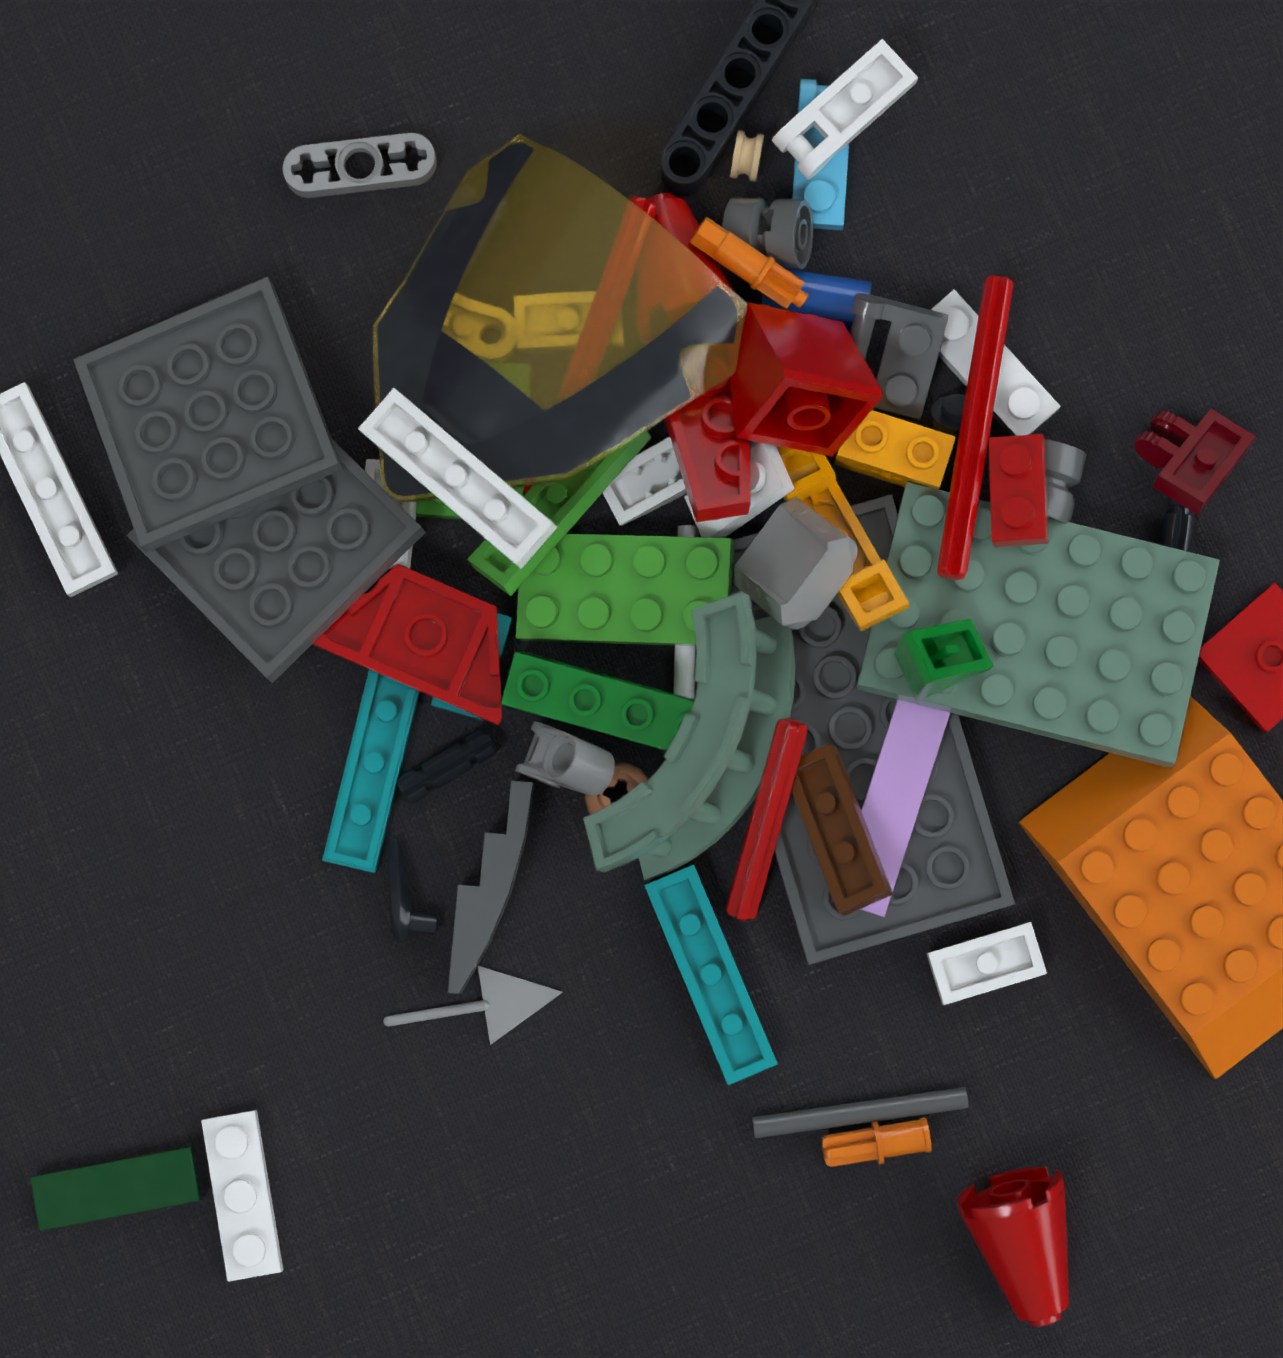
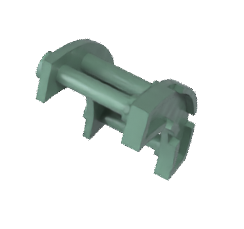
M739 592L691 610L696 636L694 681L698 682L690 715L685 714L676 737L664 755L666 758L665 762L647 782H641L620 800L603 810L584 817L597 871L607 872L639 857L644 880L649 881L669 873L693 860L716 843L741 818L755 800L776 723L779 719L790 718L795 685V653L792 629L782 626L771 616L754 621L749 595Z

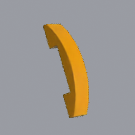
M777 447L795 488L783 497L785 502L797 497L857 544L858 551L857 558L853 563V573L838 591L837 596L860 631L909 608V602L884 559H880L836 481L835 472L826 456L791 448Z

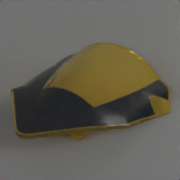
M519 134L467 171L405 279L373 324L375 405L377 408L390 391L395 388L511 488L567 480L617 451L684 405L735 374L747 303L671 233L613 187L568 157ZM379 448L382 484L391 498L400 502L439 499Z

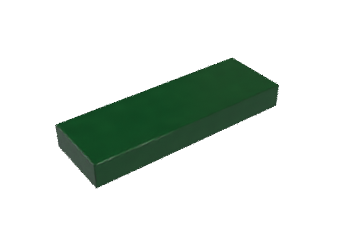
M193 1146L30 1177L39 1231L202 1200Z

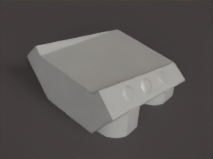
M795 497L778 506L735 564L732 583L743 593L749 595L750 599L782 626H787L790 629H800L810 621L817 620L853 573V563L857 558L858 551L857 544L853 539Z

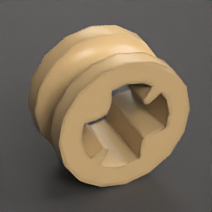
M738 130L730 173L731 178L737 179L738 175L746 174L749 177V181L756 182L764 134H757L754 138H748L745 135V131Z

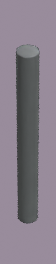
M960 1087L752 1117V1123L756 1139L967 1109L969 1106L966 1088Z

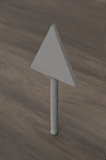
M478 966L483 1000L390 1015L384 1018L383 1023L385 1026L390 1027L485 1011L491 1045L563 992Z

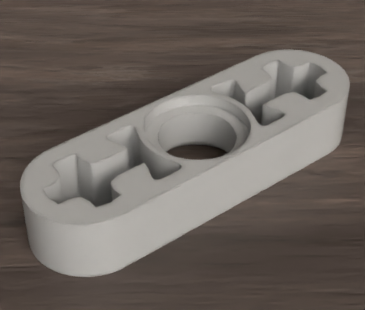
M404 133L296 147L288 153L284 160L283 175L289 188L295 194L305 198L420 185L432 177L437 161L434 148L426 137L417 133ZM410 147H415L419 156H427L426 160L418 162V170L408 171L405 163L389 164L392 175L384 176L385 167L380 150L388 149L390 160L405 158L407 154L406 149ZM357 152L368 153L375 160L373 172L363 179L352 178L345 171L347 159ZM336 155L335 166L340 181L332 182L330 171L315 173L313 175V182L309 184H304L300 175H294V171L302 169V161L312 160L315 168L331 167L327 157Z

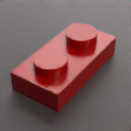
M1043 434L989 438L992 544L994 547L1049 544L1046 449Z

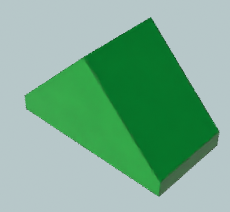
M971 618L908 631L901 636L894 651V655L916 702L994 667Z

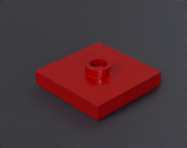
M1276 583L1270 585L1203 644L1198 658L1201 664L1263 733H1267L1283 719V591Z

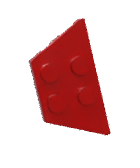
M397 564L380 578L373 588L362 594L312 643V645L497 726H500L503 720L497 607Z

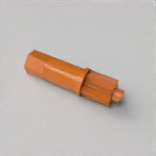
M705 217L690 239L691 244L750 284V288L753 290L757 289L785 309L791 303L801 308L809 296L801 290V287L804 285L803 280L776 263L772 256L768 258L708 217Z

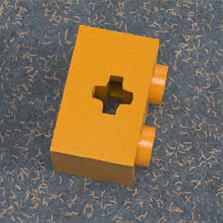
M871 410L838 449L834 465L905 487L906 483L910 482L939 490L956 437Z

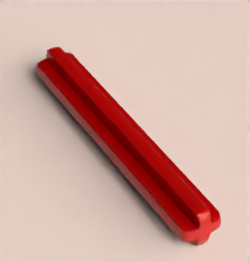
M793 718L779 719L776 723L727 901L726 912L739 920L754 919L757 915L808 732L806 724Z

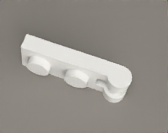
M881 39L781 128L773 137L772 142L782 153L787 150L799 162L797 169L809 180L822 170L856 136L917 83L918 77L890 46ZM812 126L825 138L816 148L803 137Z

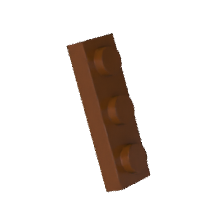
M830 743L801 756L791 790L838 913L846 916L894 895L837 747Z

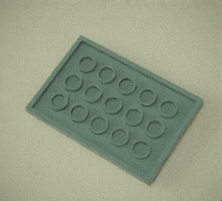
M907 482L886 563L907 598L910 607L871 626L856 689L1172 768L1176 763L1220 560L1071 522L1065 524L1048 518L1049 544L994 547L991 537V503L979 500L967 574L963 580L945 579L938 576L937 566L950 492ZM971 618L994 667L916 702L894 655L901 636L911 630Z

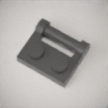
M856 293L851 307V311L855 316L850 335L864 360L876 319L891 321L876 377L881 387L882 399L874 408L921 420L948 322V314L870 294Z

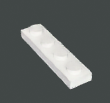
M24 382L1 393L0 455L66 594L72 597L118 575L116 567L29 386Z
M395 388L390 391L358 428L366 437L520 569L524 567L556 530L557 527L547 517Z

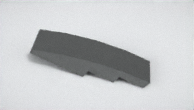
M511 781L506 834L485 832L480 886L458 884L448 993L462 994L477 965L488 949L510 898L527 838L535 787L533 782Z

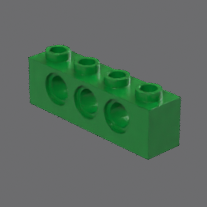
M522 651L515 652L501 704L667 751L678 733L685 714L690 715L695 699Z

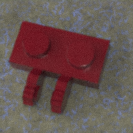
M1213 409L1207 412L1196 427L1181 417H1176L1174 413L1162 410L1151 419V432L1146 430L1135 439L1134 451L1155 468H1163L1157 476L1153 485L1154 488L1199 515L1248 452L1256 436Z

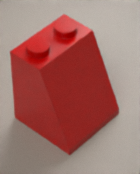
M747 302L738 314L734 343H726L736 438L833 456L882 399L881 387L844 323L813 314H802L774 308L766 304Z

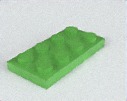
M565 534L518 587L516 639L520 641L696 646L695 627L691 610L732 595L735 541L732 538Z

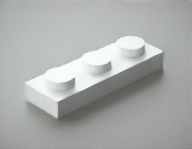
M953 290L931 310L948 314V322L938 356L967 387L978 315ZM1004 345L993 417L1011 436L1031 435L1057 412L1061 406Z
M257 1110L201 1120L227 1281L282 1272L283 1264Z

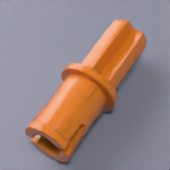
M925 1117L919 1120L879 1126L878 1122L874 1121L871 1122V1128L829 1134L822 1137L824 1160L827 1166L830 1167L876 1159L878 1164H884V1158L924 1151L926 1153L932 1152L930 1132Z

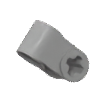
M533 722L531 730L535 734L524 763L517 764L516 773L555 788H560L561 786L589 796H596L609 786L615 771V760L610 752L562 730L539 722Z

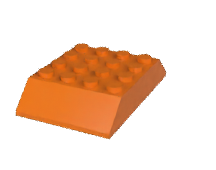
M1190 696L1176 763L1172 768L1108 753L1018 823L1212 1078L1216 1080L1283 1029V800L1233 735Z

